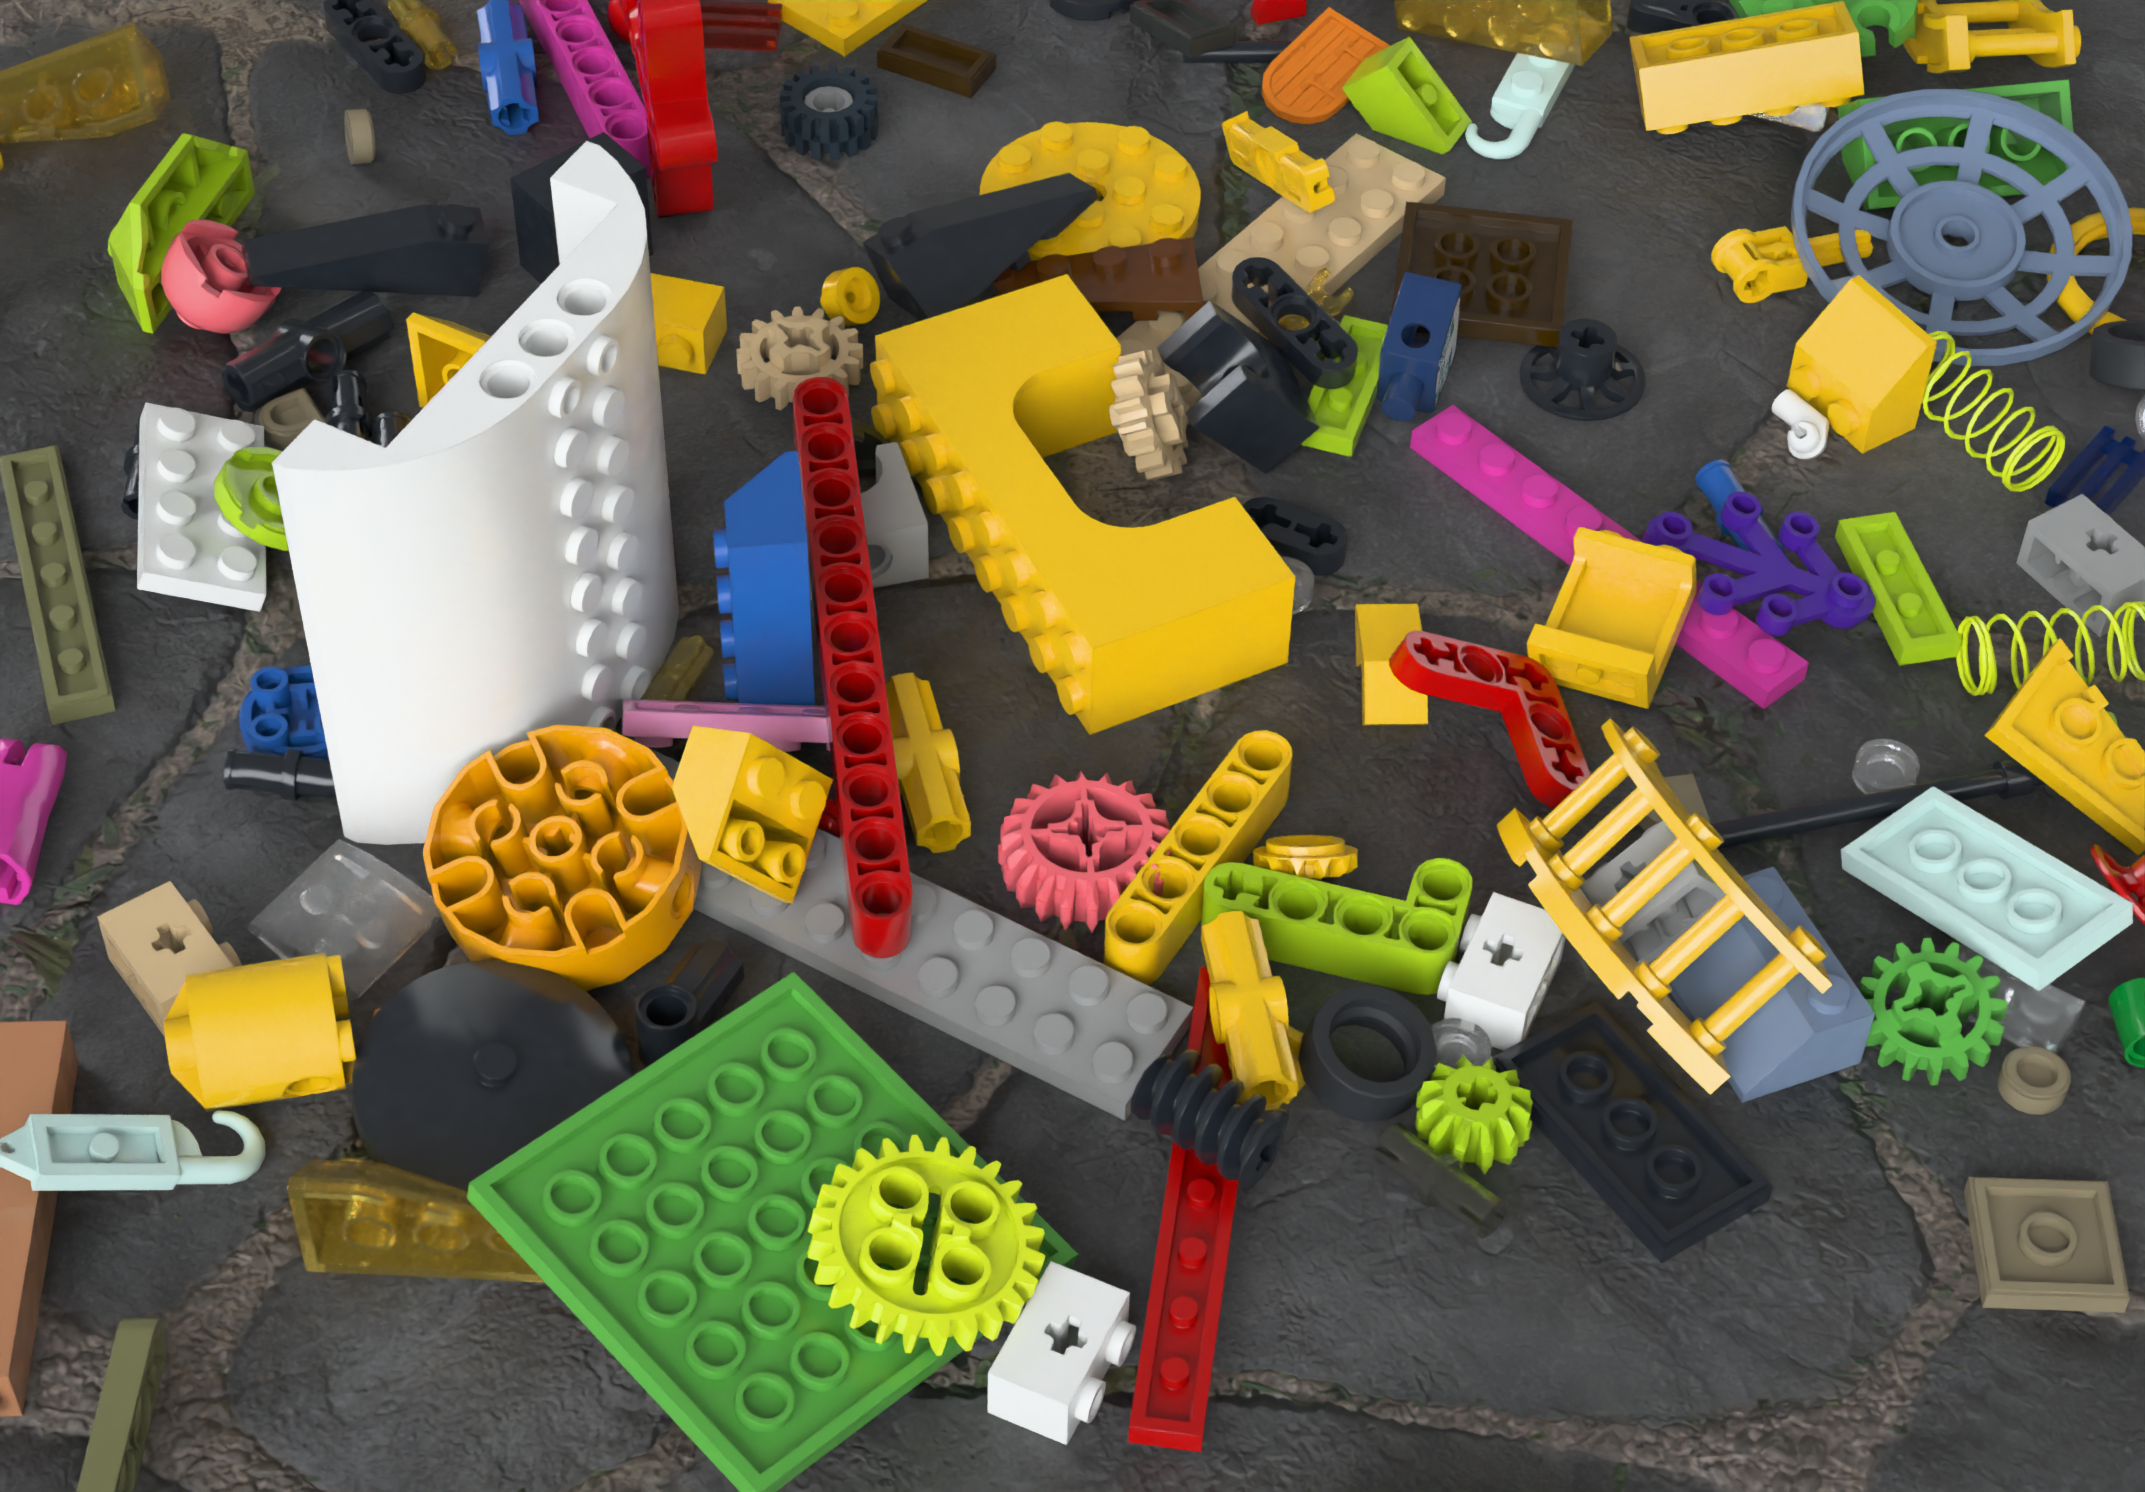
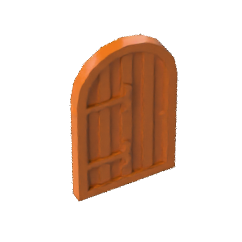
M1328 7L1269 64L1263 73L1261 94L1264 102L1277 117L1291 123L1314 124L1326 121L1337 114L1350 101L1342 87L1362 61L1390 45Z

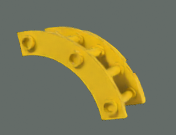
M1919 0L1915 39L1908 37L1903 45L1916 64H1927V71L1930 73H1960L1971 69L1970 63L1974 61L1975 57L2027 55L2036 64L2048 68H2059L2076 64V57H2078L2081 49V34L2078 26L2073 25V10L2054 12L2044 6L2040 0H1999L1937 4L1936 0ZM2007 22L2009 29L1968 30V24Z
M1610 718L1601 726V729L1614 753L1544 819L1536 816L1530 822L1515 807L1497 824V828L1513 862L1520 867L1528 860L1537 877L1528 886L1582 958L1618 1000L1627 992H1630L1639 1003L1636 1006L1653 1023L1647 1030L1648 1033L1711 1095L1730 1078L1722 1055V1051L1727 1048L1724 1040L1799 972L1822 994L1833 984L1822 963L1828 957V953L1815 937L1801 925L1794 931H1791L1719 852L1717 847L1724 842L1723 838L1698 812H1694L1690 816L1661 774L1655 762L1660 753L1650 740L1634 726L1625 733ZM1630 776L1637 788L1563 856L1561 850H1559L1564 845L1561 838L1625 778ZM1654 809L1677 838L1603 907L1597 903L1592 906L1580 888L1585 882L1582 875ZM1695 859L1726 895L1652 963L1643 960L1638 964L1618 940L1624 934L1622 926ZM1745 915L1780 953L1706 1020L1698 1017L1691 1022L1667 996L1672 991L1670 983Z

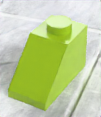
M1410 36L1365 58L1342 87V90L1351 100L1353 106L1360 112L1373 131L1439 154L1450 151L1472 122Z

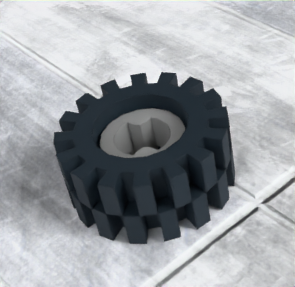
M829 64L828 71L821 72L819 65L809 67L810 75H806L800 70L794 74V81L789 79L785 81L783 90H780L782 136H785V143L789 147L795 145L796 153L804 156L811 150L812 159L821 160L823 153L830 154V161L840 160V152H846L850 158L858 155L857 146L866 150L871 146V139L876 140L878 135L877 88L874 82L869 84V77L864 73L855 77V69L846 67L844 72L841 73L838 72V65Z

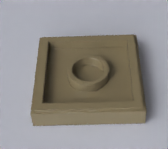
M1968 1177L1964 1195L1982 1308L2125 1313L2130 1301V1295L2108 1181Z

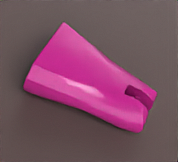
M0 738V903L19 905L30 892L47 822L65 776L67 751L59 745L34 743L25 755V748L21 740Z

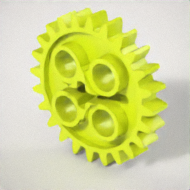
M918 1135L911 1136L907 1152L901 1153L889 1138L883 1139L877 1159L870 1152L860 1148L856 1152L852 1168L839 1163L835 1168L831 1185L823 1184L820 1189L816 1208L813 1210L808 1232L813 1234L807 1252L808 1258L819 1261L814 1281L818 1285L835 1284L828 1303L832 1309L852 1304L855 1307L849 1325L851 1328L856 1329L869 1320L877 1323L876 1343L878 1344L885 1342L894 1331L903 1334L905 1353H912L920 1337L928 1338L935 1355L942 1356L948 1337L954 1336L958 1344L966 1352L972 1350L978 1331L994 1341L998 1338L1003 1321L1012 1324L1017 1322L1024 1303H1027L1035 1292L1039 1281L1037 1278L1045 1261V1255L1038 1252L1045 1235L1044 1229L1031 1226L1037 1210L1035 1203L1015 1204L1022 1183L1019 1180L1000 1185L996 1181L1001 1166L999 1161L996 1160L980 1169L973 1165L976 1157L975 1147H968L957 1158L950 1155L948 1139L941 1137L934 1152L924 1150ZM929 1193H936L940 1197V1203L929 1252L932 1258L925 1277L924 1295L920 1296L914 1293L913 1284L924 1236L921 1229L928 1210ZM887 1203H895L905 1209H897L889 1206ZM958 1217L967 1218L976 1224L964 1222ZM875 1263H885L896 1270H886ZM948 1278L960 1279L968 1285L956 1284Z

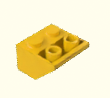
M692 725L672 790L698 858L781 902L793 904L833 779L752 733Z

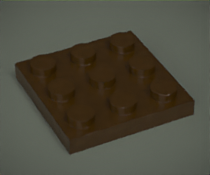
M1406 201L1391 315L1405 272L1462 284L1458 336L1471 339L1521 343L1531 346L1557 347L1559 332L1564 323L1573 220ZM1418 325L1416 333H1429V331Z

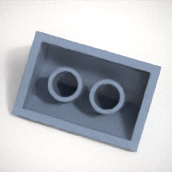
M1775 867L1742 876V878L1791 931H1794L1801 925L1823 946L1828 953V957L1822 963L1833 985L1822 994L1799 972L1724 1040L1727 1048L1722 1051V1055L1730 1074V1078L1727 1081L1741 1103L1860 1064L1875 1015ZM1744 915L1670 983L1672 988L1670 993L1691 1022L1698 1017L1706 1020L1778 955L1780 951Z

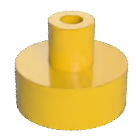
M851 267L837 270L825 279L820 303L830 319L838 316L843 317L845 327L865 324L871 321L878 312L880 305L879 288L873 276L863 268Z

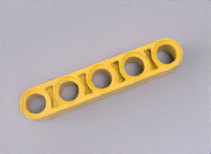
M1264 730L1245 734L1237 741L1108 912L1105 919L1104 965L1146 985L1152 984L1160 977L1202 920L1204 879L1208 872L1219 864L1227 862L1243 863L1286 805L1289 798L1292 747L1284 737L1278 733ZM1168 849L1170 850V856H1167ZM1154 863L1159 869L1151 868L1152 864ZM1160 871L1159 880L1164 879L1163 893L1157 896L1153 893L1154 880Z

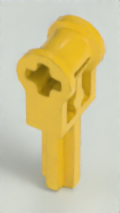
M1786 226L1752 232L1748 229L1731 231L1715 244L1711 252L1713 265L1718 271L1729 275L1734 282L1733 291L1739 300L1744 303L1759 302L1772 293L1805 287L1808 275L1803 268L1794 245L1793 235ZM1855 229L1859 255L1861 259L1867 258L1873 252L1871 234L1864 230ZM1838 233L1808 238L1815 258L1821 267L1845 262L1840 251Z

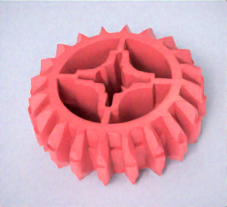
M1082 771L1079 772L1075 781L1066 782L1055 774L1050 784V789L1032 784L1027 799L1016 798L1010 810V816L1004 817V824H1002L1000 829L1001 844L998 845V863L1001 865V871H1003V880L1007 891L1016 892L1020 909L1036 906V913L1040 923L1053 916H1058L1065 931L1074 921L1085 922L1092 933L1098 921L1106 919L1110 909L1169 833V821L1166 818L1165 810L1156 809L1152 793L1136 795L1132 780L1115 786L1112 785L1108 772L1099 781L1087 780ZM1168 849V852H1167V856H1170V850H1169V849ZM1154 863L1152 864L1151 868L1159 869ZM1160 871L1154 880L1153 893L1157 896L1163 893L1164 879L1159 880Z

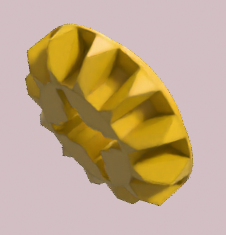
M1279 836L1267 839L1265 846L1253 850V863L1257 867L1321 880L1324 877H1340L1358 868V849L1345 845L1344 839L1334 836Z

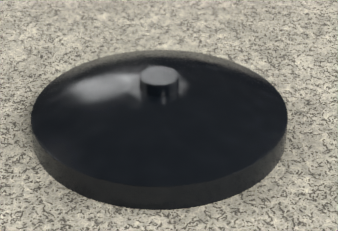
M503 960L464 962L435 970L414 980L392 996L375 1014L360 1040L355 1055L356 1060H354L352 1072V1108L358 1134L366 1151L382 1173L399 1189L414 1199L446 1213L485 1219L467 1199L469 1182L631 1078L633 1071L625 1041L618 1027L604 1008L579 986L551 971Z

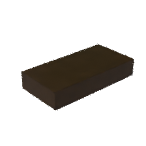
M902 23L877 51V67L972 98L996 69V54Z

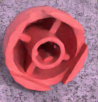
M191 220L170 243L164 256L161 271V283L169 303L176 310L178 317L186 325L194 329H203L222 334L237 333L255 324L270 310L275 303L276 296L282 289L280 287L249 285L242 245L234 241L239 232L227 225L211 220Z

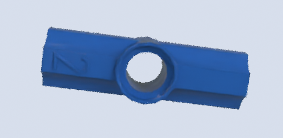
M488 0L483 8L477 10L481 43L477 44L483 91L487 92L492 126L500 127L507 135L527 133L528 128L533 123L539 121L534 88L538 86L532 38H528L525 13H523L521 5H516L510 0Z

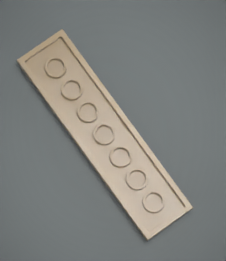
M1356 133L1325 160L1330 174L1327 180L1328 184L1333 188L1335 202L1309 214L1282 196L1198 268L1204 305L1212 301L1265 337L1237 309L1232 301V274L1240 262L1253 257H1262L1274 261L1318 305H1321L1402 233L1406 201L1434 204L1444 195L1446 177ZM1252 283L1248 284V288L1254 286ZM1268 285L1261 287L1268 293ZM1159 311L1157 321H1136L1116 338L1121 345V356L1144 349H1153L1156 359L1160 358L1157 347L1186 322L1185 312ZM1294 314L1286 315L1278 323L1283 328L1292 330L1305 318ZM1164 363L1165 374L1172 373L1176 377L1184 402L1188 403L1190 409L1203 397L1202 394L1188 379Z

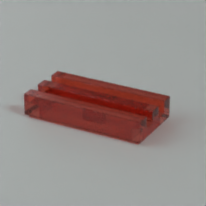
M700 0L704 48L777 51L783 20L782 4Z

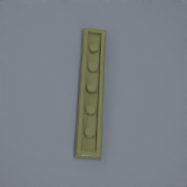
M54 445L1 456L0 471L52 725L115 712L114 699L59 447Z

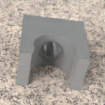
M898 442L877 445L875 453L876 485L868 491L861 493L873 588L929 578L928 522ZM809 575L810 600H812V592H811V584H810V575Z

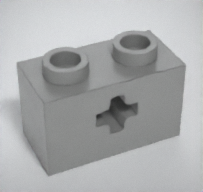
M2081 494L2028 521L2016 564L2066 608H2070L2080 616L2081 619L2084 613L2093 605H2102L2114 616L2116 610L2125 602L2145 601V547L2085 495ZM2127 608L2120 613L2117 619L2119 626L2123 624ZM2094 611L2088 616L2085 625L2101 637L2108 633L2111 621L2102 611ZM2138 611L2136 613L2135 618L2141 616Z
M1663 820L1651 826L1643 833L1641 838L1618 856L1598 867L1593 875L1580 886L1581 890L1592 906L1597 903L1603 907L1677 837ZM1694 859L1622 926L1624 934L1618 940L1638 964L1643 960L1650 963L1726 894Z

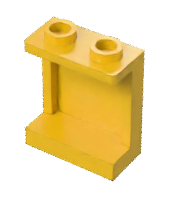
M1579 527L1573 538V562L1546 625L1543 626L1535 623L1527 641L1528 657L1542 664L1552 674L1556 684L1559 686L1649 709L1697 592L1696 558L1690 554L1683 553L1673 546H1655L1624 538L1613 531H1595Z

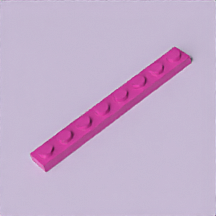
M1451 405L1412 430L1410 443L1412 450L1569 566H1571L1574 559L1573 538L1579 527L1595 531L1609 530L1622 535L1624 538L1641 542V540L1455 405ZM1696 581L1697 592L1675 643L1763 709L1805 680L1809 662L1772 635L1764 632L1758 625L1736 609L1732 608L1725 615H1713L1703 610L1697 601V595L1702 585Z

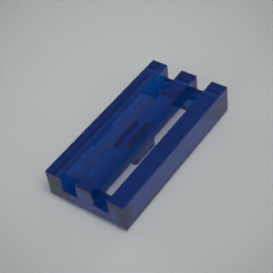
M2105 425L2049 487L2045 504L2055 508L2081 494L2090 500L2123 462L2129 465V467L2096 503L2097 507L2110 516L2145 476V449L2142 453L2135 450L2137 441L2128 436H2125L2121 442L2114 440L2116 430ZM2104 454L2109 455L2070 499L2066 498Z

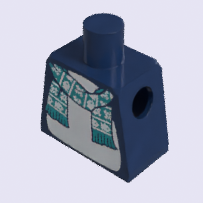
M1405 272L1380 353L1378 399L1382 402L1381 409L1383 413L1389 418L1396 421H1409L1414 418L1416 411L1424 413L1435 411L1456 355L1462 284ZM1418 325L1429 331V342L1414 339Z

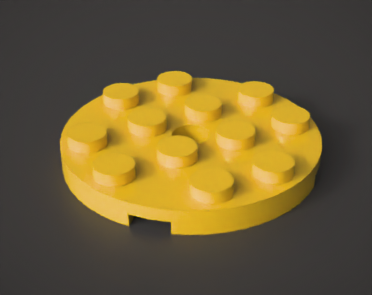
M1049 122L1041 129L1028 133L1004 146L990 161L981 179L980 195L1066 173H1071L1095 188L1099 198L1057 237L1048 240H1038L1027 250L1031 261L1040 260L1045 256L1053 254L1068 256L1095 252L1108 246L1123 248L1150 244L1163 238H1174L1177 240L1191 238L1195 235L1198 227L1201 192L1194 170L1187 160L1173 147L1150 135L1146 129L1139 126L1125 127L1097 122L1067 124L1063 122Z

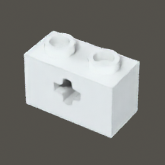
M1493 892L1483 915L1471 914L1460 942L1459 950L1464 952V956L1460 964L1452 961L1448 962L1437 992V999L1446 1002L1443 1030L1503 1051L1527 1038L1561 962L1566 938L1545 909Z
M1050 1261L1036 1286L1032 1298L1028 1300L988 1372V1413L1068 1445L1080 1420L1091 1423L1096 1416L1106 1389V1382L1102 1380L1109 1366L1112 1363L1120 1367L1132 1347L1136 1326L1128 1323L1130 1292Z

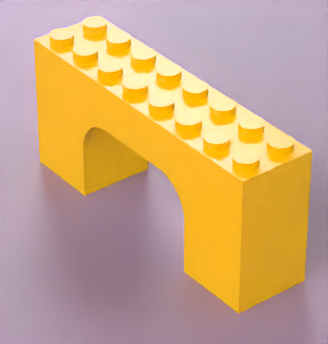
M1068 274L875 335L876 361L870 364L871 378L877 390V405L871 409L875 429L886 439H889L891 443L898 442L910 477L914 476L922 487L923 497L928 509L933 515H941L948 526L950 539L955 549L959 553L966 552L974 564L975 573L982 589L987 593L992 591L1001 604L1002 613L1009 629L1014 633L1018 631L1021 633L1029 646L1030 656L1035 667L1040 673H1048L1056 685L1062 707L1069 715L1076 714L1089 735L1288 663L1295 575L1236 497L1150 526L1135 528L1112 526L1097 521L1082 512L1043 460L1046 456L1118 433L1117 429L1112 426L1109 406L1113 405L1115 401V392L1111 381L1117 380L1113 365L1119 363L1118 357L1121 356V345Z

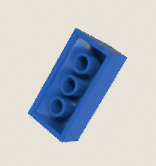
M790 451L780 455L724 501L726 528L713 529L716 568H729V574L716 575L719 614L732 613V619L720 620L722 658L735 657L734 663H723L726 701L738 700V703L815 706L808 544L798 451Z

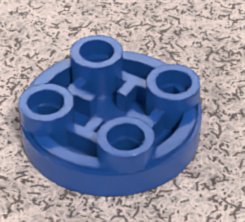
M311 665L295 666L286 669L269 666L256 671L250 679L251 690L245 696L239 710V724L246 749L250 752L285 755L288 749L303 750L304 757L329 759Z

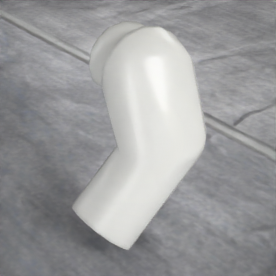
M1791 389L1783 391L1773 402L1772 412L1791 427L1787 435L1789 451L1793 456L1802 460L1816 458L1826 448L1829 421Z

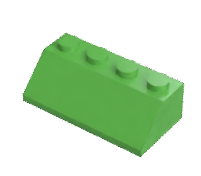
M2069 80L1962 89L1988 93L2021 103L2051 117L2073 132ZM1884 97L1858 99L1837 107L1838 120L1864 104ZM1921 117L1893 122L1882 127L1896 152L1901 153L1906 150L1929 146L1963 148L1970 120L1955 117ZM1992 125L1986 153L1998 156L2017 165L2035 177L2043 186L2070 169L2059 157L2038 143L2009 129ZM1862 136L1851 141L1841 149L1842 162L1853 185L1870 167L1877 164ZM1931 165L1913 168L1909 172L1918 185L1922 186L1938 181H1956L1959 166ZM1981 172L1978 186L1984 187L2000 197L2024 195L2009 183L1988 173ZM1886 180L1868 195L1863 206L1865 210L1895 208L1901 201V198L1889 181Z

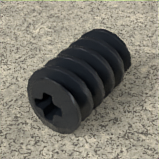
M1188 1049L1176 1061L1170 1054H1163L1152 1062L1138 1081L1131 1099V1112L1139 1120L1151 1119L1152 1127L1161 1135L1172 1134L1174 1142L1183 1150L1194 1149L1195 1156L1203 1164H1217V1171L1225 1179H1239V1186L1243 1191L1250 1189L1263 1178L1281 1149L1284 1139L1283 1133L1289 1120L1288 1112L1282 1108L1276 1109L1265 1120L1261 1119L1267 1100L1260 1093L1254 1094L1243 1105H1240L1239 1103L1245 1088L1244 1083L1238 1078L1232 1079L1221 1090H1218L1223 1071L1216 1063L1208 1065L1196 1075L1201 1056L1195 1049Z

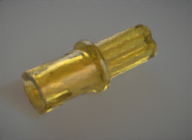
M387 0L389 9L400 23L399 27L422 50L424 62L429 68L439 70L453 62L443 47L451 56L455 57L457 54L456 47L442 31L440 17L434 9L424 6L421 0Z

